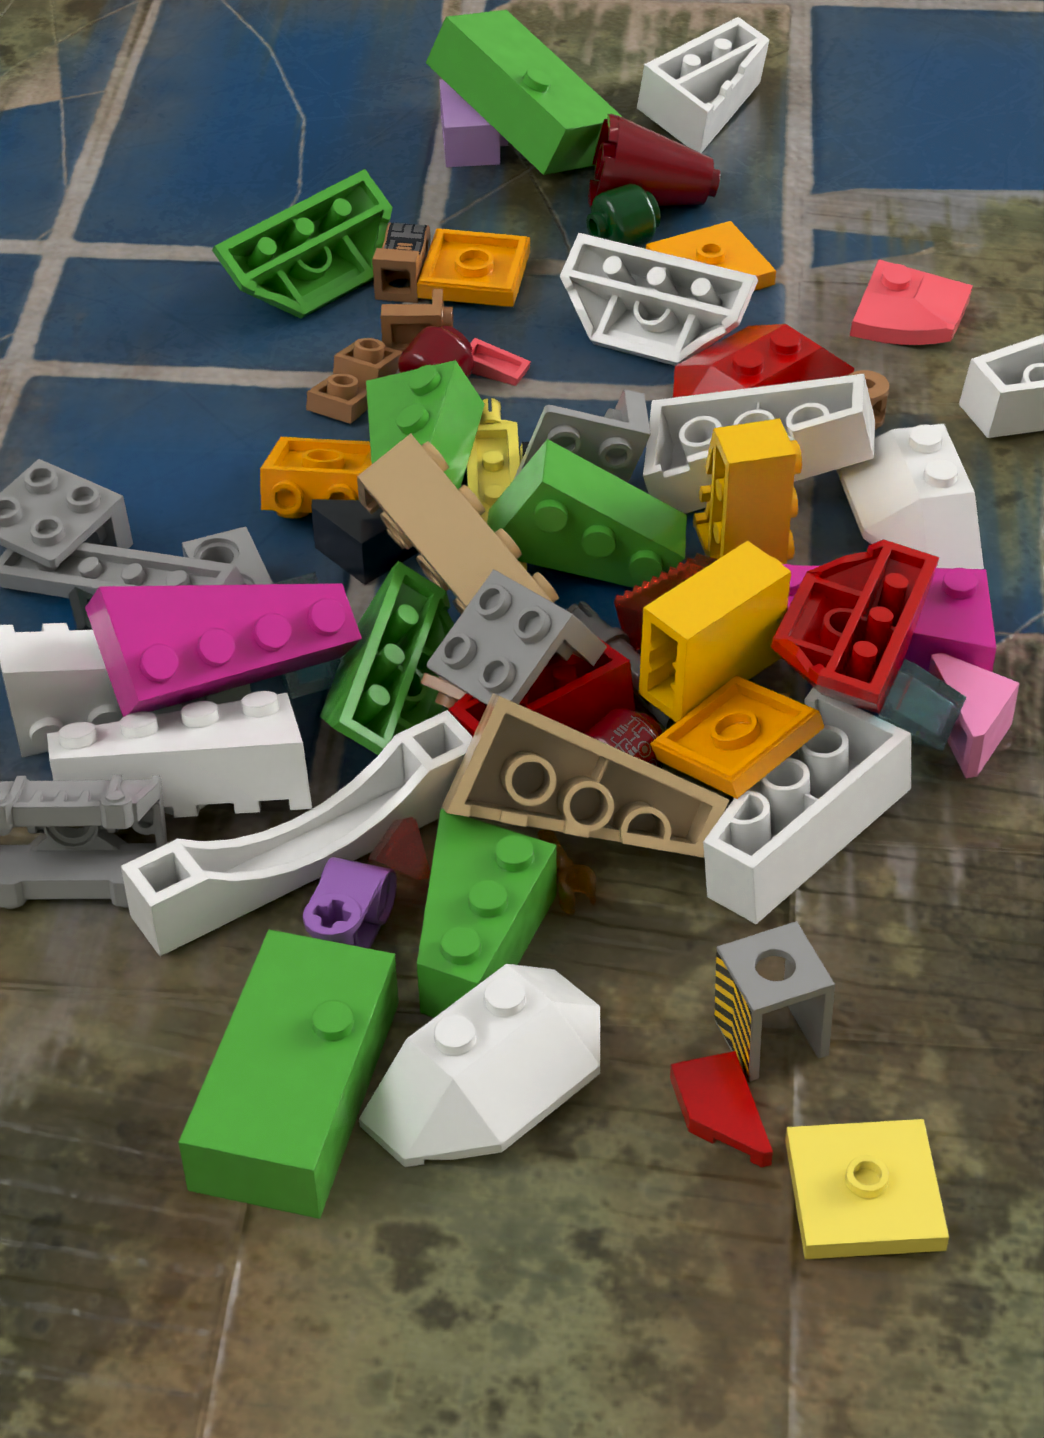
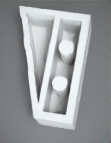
M737 17L644 64L637 109L684 145L702 153L760 84L770 39Z

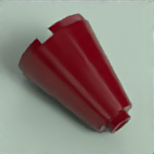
M607 114V119H604L601 125L592 165H596V180L590 179L588 202L589 207H591L594 198L600 193L627 184H635L644 191L650 192L655 197L659 207L704 205L708 196H716L720 182V169L714 168L713 158L621 116Z

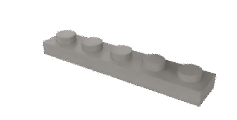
M85 542L56 568L44 566L8 548L0 557V587L69 598L68 594L75 587L94 595L99 586L242 585L245 581L235 564Z

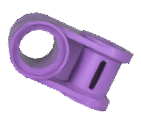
M337 857L330 858L323 869L320 882L314 894L304 908L303 923L306 931L312 938L370 949L381 925L385 924L393 908L397 888L396 872L393 869Z

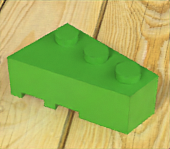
M457 361L425 365L415 370L367 380L366 390L372 464L411 433L421 446L429 441L440 452L449 466L444 473L459 489L464 478L485 403Z
M549 439L543 443L488 512L487 524L494 533L500 528L508 533L522 552V555L517 559L520 562L654 592L685 559L686 514Z
M440 809L417 959L420 1013L435 1018L505 964H519L557 895V845L470 817L449 814L444 809Z

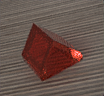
M403 817L394 820L367 859L381 867L393 869L396 874L410 880H424L429 878V874H431L418 824L413 817Z

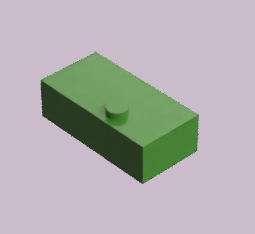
M507 10L446 16L426 61V64L543 175L593 166L594 152L603 120L607 119V114L621 116Z
M268 929L178 1142L188 1191L313 1218H321L399 1004L395 953Z

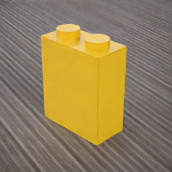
M747 540L643 607L639 694L673 721L677 722L734 676L737 675L749 680L779 660L781 657L771 649V644L787 612L791 570L783 566L779 560L769 556Z

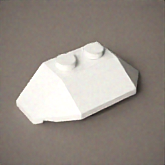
M578 233L560 274V278L565 289L568 291L585 331L594 345L674 366L707 349L738 327L758 282L756 275Z
M944 424L892 429L875 437L874 459L836 469L863 539L871 544L884 539L940 557L937 568L984 569L975 492Z
M505 964L405 1040L359 1117L360 1127L404 1167L423 1165L425 1160H456L502 1153L600 1074V1006L554 969Z

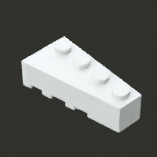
M1044 334L971 359L959 405L987 438L1044 431Z

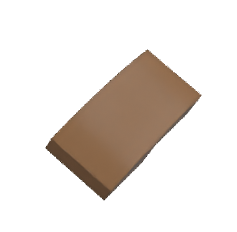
M374 338L356 340L334 355L333 374L307 391L306 410L351 424L368 409L366 381L395 374L399 368L398 361L402 351L385 347L382 341Z

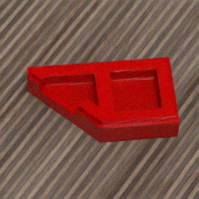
M736 1051L672 1063L670 1065V1080L688 1132L712 1144L719 1140L750 1155L751 1163L760 1167L771 1166L773 1150Z

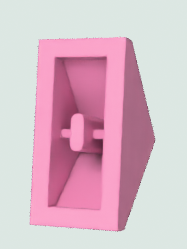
M944 653L932 654L925 698L965 778L977 777L1012 725L1019 682Z

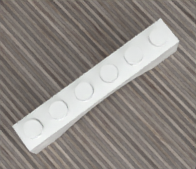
M446 710L396 734L382 752L350 783L323 803L293 820L263 832L229 840L194 841L176 839L121 865L131 918L161 957L320 878L326 863L332 857L354 861L439 819L440 809H443L442 804L473 737Z

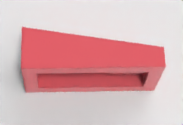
M474 338L470 343L474 360L471 374L516 386L530 368L531 361L482 340Z

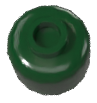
M627 184L597 195L592 202L591 214H588L586 223L590 236L638 247L653 239L656 228L659 227L661 215L658 203L650 192L644 191L638 185Z

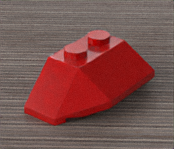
M787 324L747 326L677 364L674 369L673 398L847 376L854 372V367Z
M883 539L868 545L865 552L845 555L807 571L773 637L771 649L821 695L880 714L910 645L940 557Z

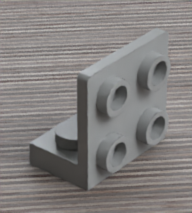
M624 389L615 409L609 408L604 417L554 405H546L514 479L543 443L549 439L628 483L651 435L644 394Z
M41 459L34 462L0 492V545L49 568L59 566L83 542L126 549L133 545L123 495Z
M493 569L428 660L427 667L436 675L486 706L493 693L519 704L553 655L567 662L570 656L574 654L594 666L607 646L572 613Z

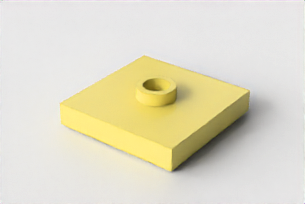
M924 1119L787 1127L785 1143L805 1259L947 1250L949 1234Z

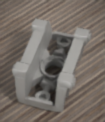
M112 775L111 780L29 781L26 776H17L15 781H0V836L10 833L13 827H27L30 834L41 833L28 845H0V908H17L24 905L27 899H111L113 905L128 908L121 865L167 844L160 776L153 775L151 780H122V775ZM67 826H85V827L75 829V828H69V827H67ZM132 826L140 834H155L156 843L128 844L114 833H117L118 829H127Z

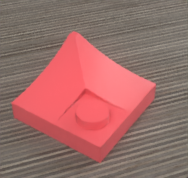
M878 260L852 321L850 336L899 345H926L950 342L962 320L973 285L908 268L901 264Z

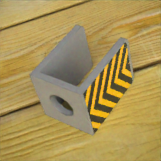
M797 921L717 946L714 1018L730 1050L736 1051L748 1082L759 1079L762 1014L788 1006L816 1056L822 1058L829 1055L835 983ZM769 956L785 958L784 980L770 981L761 977L756 971V964L761 959Z

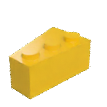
M780 418L713 428L705 464L707 475L712 474L711 485L700 486L698 495L700 503L707 502L705 512L694 514L692 522L709 565L747 540L769 556L779 560L782 564H787V560L793 559L795 553L790 521L791 518L798 515V498L794 488V475L800 474L802 471V455L797 440L789 439Z

